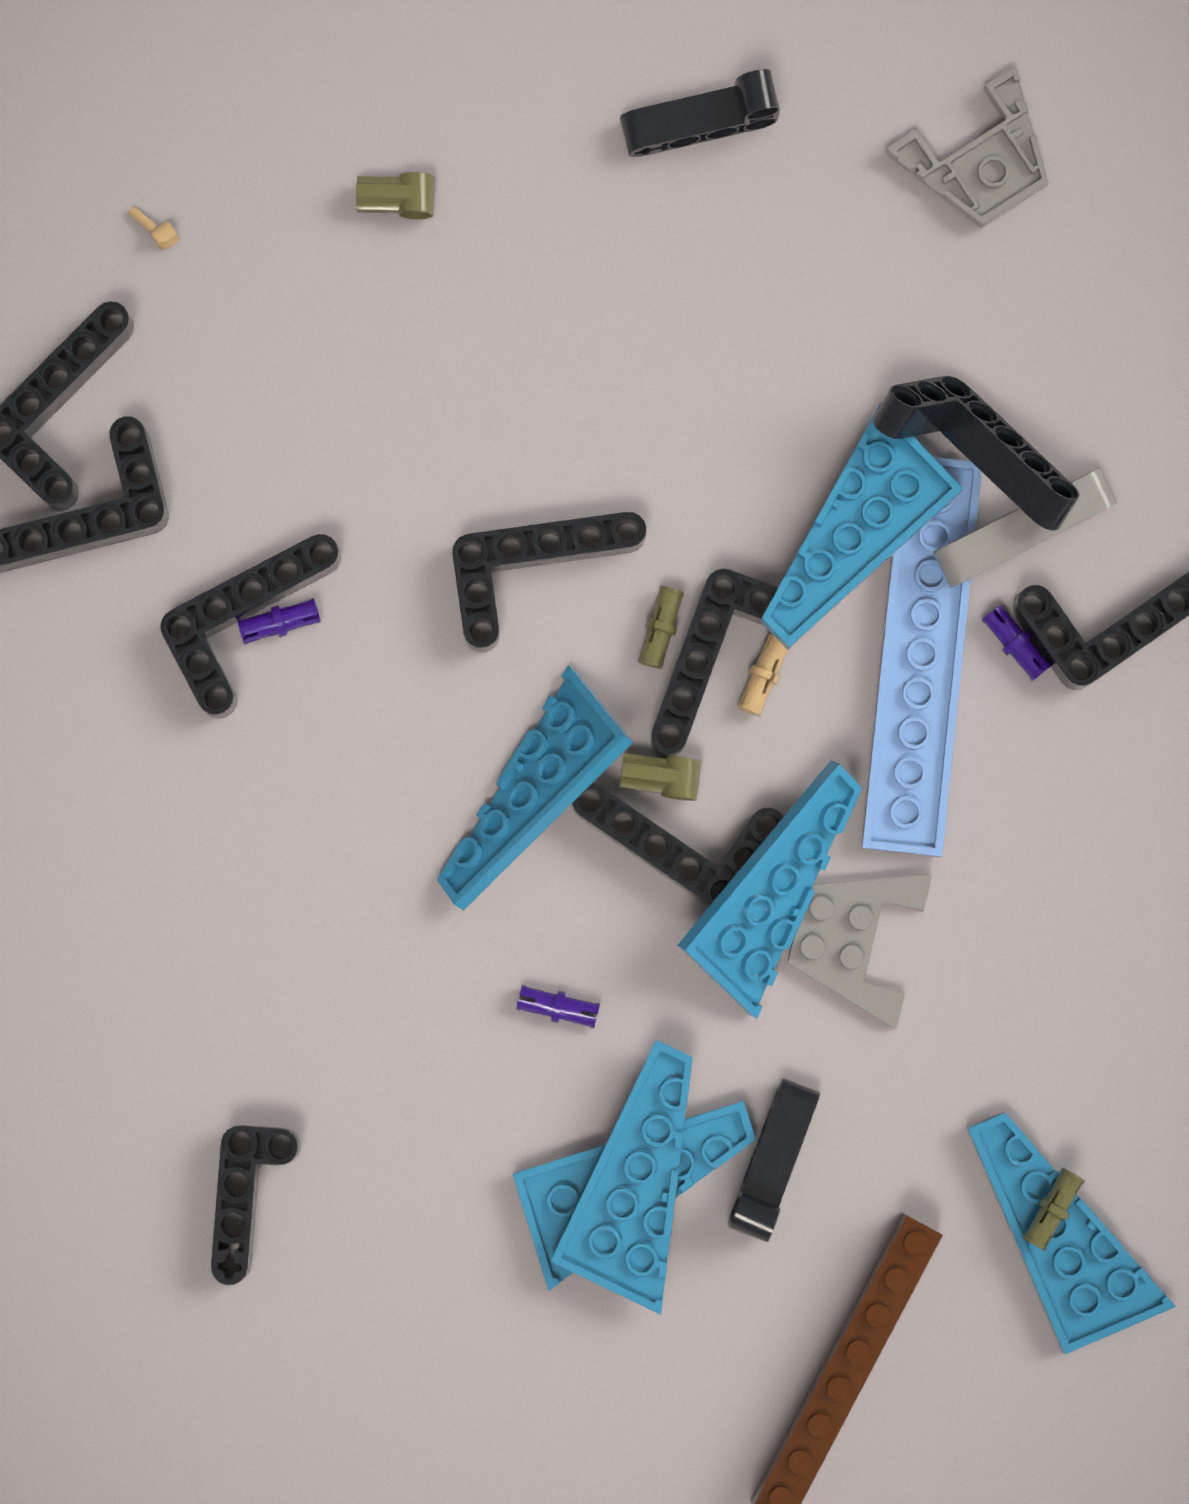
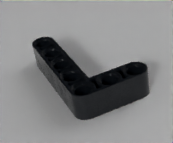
M109 301L98 306L0 405V427H9L11 429L8 441L0 444V459L54 510L63 511L74 506L78 500V486L31 437L132 336L134 330L133 320L125 307L118 302ZM119 315L123 317V324L116 331L104 329L105 321L110 316ZM84 343L94 344L95 352L90 358L84 360L77 358L76 353L79 346ZM56 371H65L67 373L66 382L60 387H50L48 383L50 376ZM26 400H39V408L36 413L30 416L21 414V406ZM29 454L39 455V464L34 470L28 472L21 470V461L25 456ZM58 481L66 482L68 488L63 497L59 499L49 497V489L52 484Z
M941 376L893 385L873 419V424L877 430L894 439H903L940 431L1028 517L1045 529L1051 531L1060 529L1079 498L1080 494L1077 488L978 394L958 378Z
M123 416L111 425L109 431L124 498L0 529V544L3 547V554L0 558V573L156 534L167 526L169 512L150 436L138 419L131 416ZM128 429L138 430L139 439L135 444L131 446L120 444V437L124 431ZM142 466L149 469V476L145 482L141 484L130 482V474L133 469ZM149 504L158 506L159 513L155 520L147 523L140 521L139 513L144 506ZM109 514L118 515L120 518L118 528L112 532H103L101 530L102 519ZM70 524L80 525L81 533L77 540L73 542L63 541L62 533L66 526ZM31 534L41 535L42 544L40 548L34 552H26L24 550L25 539Z
M621 512L470 533L459 537L453 545L452 555L463 634L467 645L476 652L485 653L496 647L500 639L491 572L632 553L639 550L645 542V521L634 512ZM626 523L633 524L639 529L640 535L636 540L626 542L618 536V528ZM585 529H593L600 535L601 539L597 545L585 547L578 541L579 533ZM553 534L557 536L561 541L559 549L552 553L542 551L538 542L544 535ZM506 540H515L521 545L522 550L516 557L506 558L500 554L499 547ZM468 545L479 547L482 551L481 558L473 564L463 562L460 559V552L464 547ZM473 584L484 586L488 591L486 598L479 603L468 601L465 597V592L469 586ZM486 623L493 629V634L488 641L477 642L472 639L470 633L476 624Z
M325 534L313 535L177 606L163 616L160 625L161 633L199 706L209 716L219 719L228 717L237 706V697L207 638L238 623L237 620L245 619L334 572L341 562V554L337 543L331 537ZM321 545L330 547L333 553L327 563L317 564L312 561V552L316 547ZM284 564H292L297 567L296 577L287 583L278 581L276 573L279 567ZM256 582L260 584L262 590L256 600L245 601L242 599L241 590L247 583ZM213 601H222L226 605L224 616L217 620L207 618L206 608ZM180 619H186L191 625L188 635L180 639L172 637L171 626L173 623ZM198 654H205L209 659L207 669L199 674L190 672L189 662L191 658ZM215 689L225 690L228 696L226 704L219 709H212L207 703L208 695Z
M722 568L710 574L652 729L650 741L652 748L657 754L662 757L676 756L685 747L732 615L763 625L761 618L765 612L755 611L750 606L749 599L756 593H763L771 601L778 589L777 586L730 569ZM721 579L727 580L733 586V595L725 599L715 596L712 591L713 583ZM704 617H713L720 623L721 628L716 635L707 636L699 630L698 622ZM694 653L702 655L706 659L707 668L701 673L690 672L684 663L687 656ZM677 691H686L693 697L694 703L690 709L681 711L674 708L671 697ZM664 728H673L680 736L679 744L674 748L661 746L657 739L659 731Z
M1189 572L1087 643L1045 587L1040 585L1026 587L1015 598L1013 613L1022 628L1030 633V639L1048 663L1050 662L1052 670L1061 683L1069 689L1081 690L1189 616ZM1170 593H1176L1184 599L1185 608L1183 612H1175L1169 608L1167 598ZM1027 596L1037 597L1042 603L1041 614L1032 615L1028 613L1023 606L1024 598ZM1137 616H1145L1151 620L1153 630L1150 635H1144L1137 631L1135 627ZM1057 628L1064 633L1065 644L1063 647H1054L1048 643L1046 638L1048 629ZM1105 638L1115 639L1121 647L1119 657L1112 658L1104 653L1102 643ZM1079 660L1087 666L1088 677L1086 680H1078L1071 675L1070 664L1072 661Z
M592 783L583 792L592 791L600 797L601 805L597 811L592 813L583 811L578 805L579 797L572 803L574 813L581 820L708 907L714 901L711 896L712 885L717 882L729 883L740 870L733 861L735 852L740 849H747L754 853L767 838L758 833L756 829L757 820L760 817L769 816L778 824L784 817L774 808L758 810L751 817L721 863L717 866L598 784ZM619 814L630 816L634 822L633 831L627 835L616 834L611 827L612 819ZM653 836L662 838L667 845L666 854L660 858L650 857L644 849L645 841ZM691 859L699 865L700 874L697 879L686 881L679 876L677 866L682 860Z

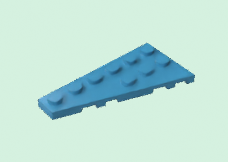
M882 403L879 404L761 618V623L787 650L963 490L962 486L914 436L894 439L877 430L873 424V419Z
M569 665L561 676L565 681L555 698L549 695L542 709L546 712L536 729L527 731L496 782V785L500 788L489 805L483 803L476 816L480 820L470 837L461 839L437 879L453 904L463 911L633 743L578 672Z
M830 760L677 945L740 1007L755 1019L758 1018L763 1007L759 1002L767 985L772 986L778 972L775 971V967L783 950L790 948L814 896L815 890L812 889L817 875L820 869L825 871L831 857L827 854L836 834L843 832L862 791V787L839 763Z
M655 1040L550 1262L661 1315L693 1057Z
M744 1101L685 1119L676 1197L756 1140ZM605 1145L512 1174L548 1291L573 1273L550 1262Z
M1005 1112L967 1128L1063 1354L1070 1353L1176 1307L1077 1194L1067 1210L1070 1214L1066 1221L1062 1220L1046 1247V1251L1022 1238L1023 1235L1027 1232L1040 1209V1206L1037 1204L1041 1197L1046 1199L1059 1173L1040 1154L1038 1149Z

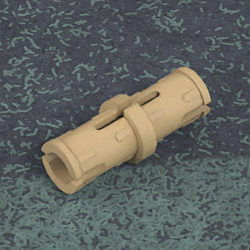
M769 633L756 664L750 667L748 673L751 676L744 694L737 705L739 709L759 717L762 714L766 699L773 685L778 684L780 679L778 673L788 652L779 640Z

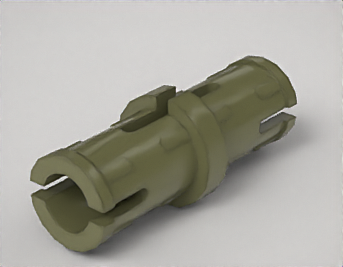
M667 586L659 587L651 619L646 621L645 628L648 630L638 663L651 668L662 669L670 638L675 636L677 627L674 625L684 592Z
M1062 1167L1046 1199L1041 1197L1037 1204L1040 1206V1209L1022 1238L1041 1250L1046 1251V1247L1062 1220L1066 1221L1070 1214L1067 1210L1082 1184L1085 1183V1180Z

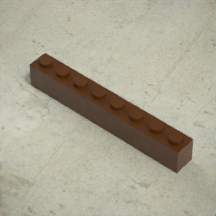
M902 1213L752 1496L751 1504H801L938 1246L943 1236L941 1233Z

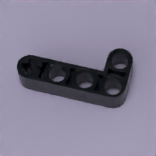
M760 69L739 76L736 79L735 86L634 109L622 114L620 121L629 156L641 157L766 128L778 121L780 107L771 71Z
M785 1078L781 1079L727 1224L729 1228L768 1243L780 1213L779 1206L816 1109L820 1097L819 1091Z
M240 1125L228 1129L222 1137L211 1258L212 1274L221 1284L235 1285L245 1279L250 1273L259 1164L285 1165L297 1158L301 1150V1142L298 1135L291 1129ZM237 1132L246 1133L251 1139V1149L245 1155L236 1154L231 1148V1139ZM277 1135L288 1137L292 1143L291 1153L286 1158L277 1157L271 1150V1142ZM241 1173L246 1177L248 1189L245 1194L238 1196L230 1192L227 1182L231 1174ZM229 1214H238L243 1218L245 1229L240 1236H232L225 1230L224 1222ZM222 1242L228 1244L244 1243V1249L238 1247L234 1252V1261L241 1264V1269L235 1271L233 1277L228 1276V1269L221 1266L222 1262L229 1259L231 1247L222 1248Z

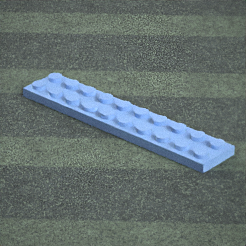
M934 457L962 486L963 490L892 555L861 849L941 858L943 855L971 579L950 588L933 552L976 530L982 472L971 461Z

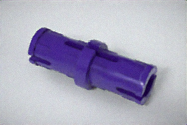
M312 598L283 608L277 605L271 607L270 612L240 619L237 622L241 637H243V643L246 645L250 642L278 634L280 638L287 636L288 631L321 623L315 599Z
M1002 604L981 620L1003 644L1004 648L1002 651L1006 656L1011 654L1030 677L1031 681H1034L1052 666L1028 639L1031 637L1030 633L1027 630L1023 632L1004 610Z
M522 985L520 996L535 999L536 1001L529 1002L518 999L516 1010L551 1017L552 1022L559 1023V1019L594 1029L597 1018L583 1015L581 1011L598 1015L600 1003L566 997V992L562 991L553 994Z

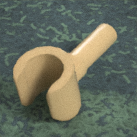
M135 206L131 207L128 211L129 215L146 228L161 249H167L180 240L168 220L157 227L152 220Z

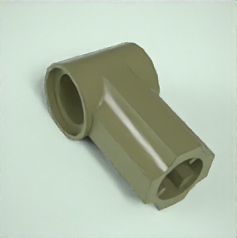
M423 172L402 173L399 177L357 176L356 210L360 213H398L400 217L416 220L432 218L434 215L435 177Z
M624 753L620 788L661 793L662 797L697 801L702 761L679 756H666V759Z

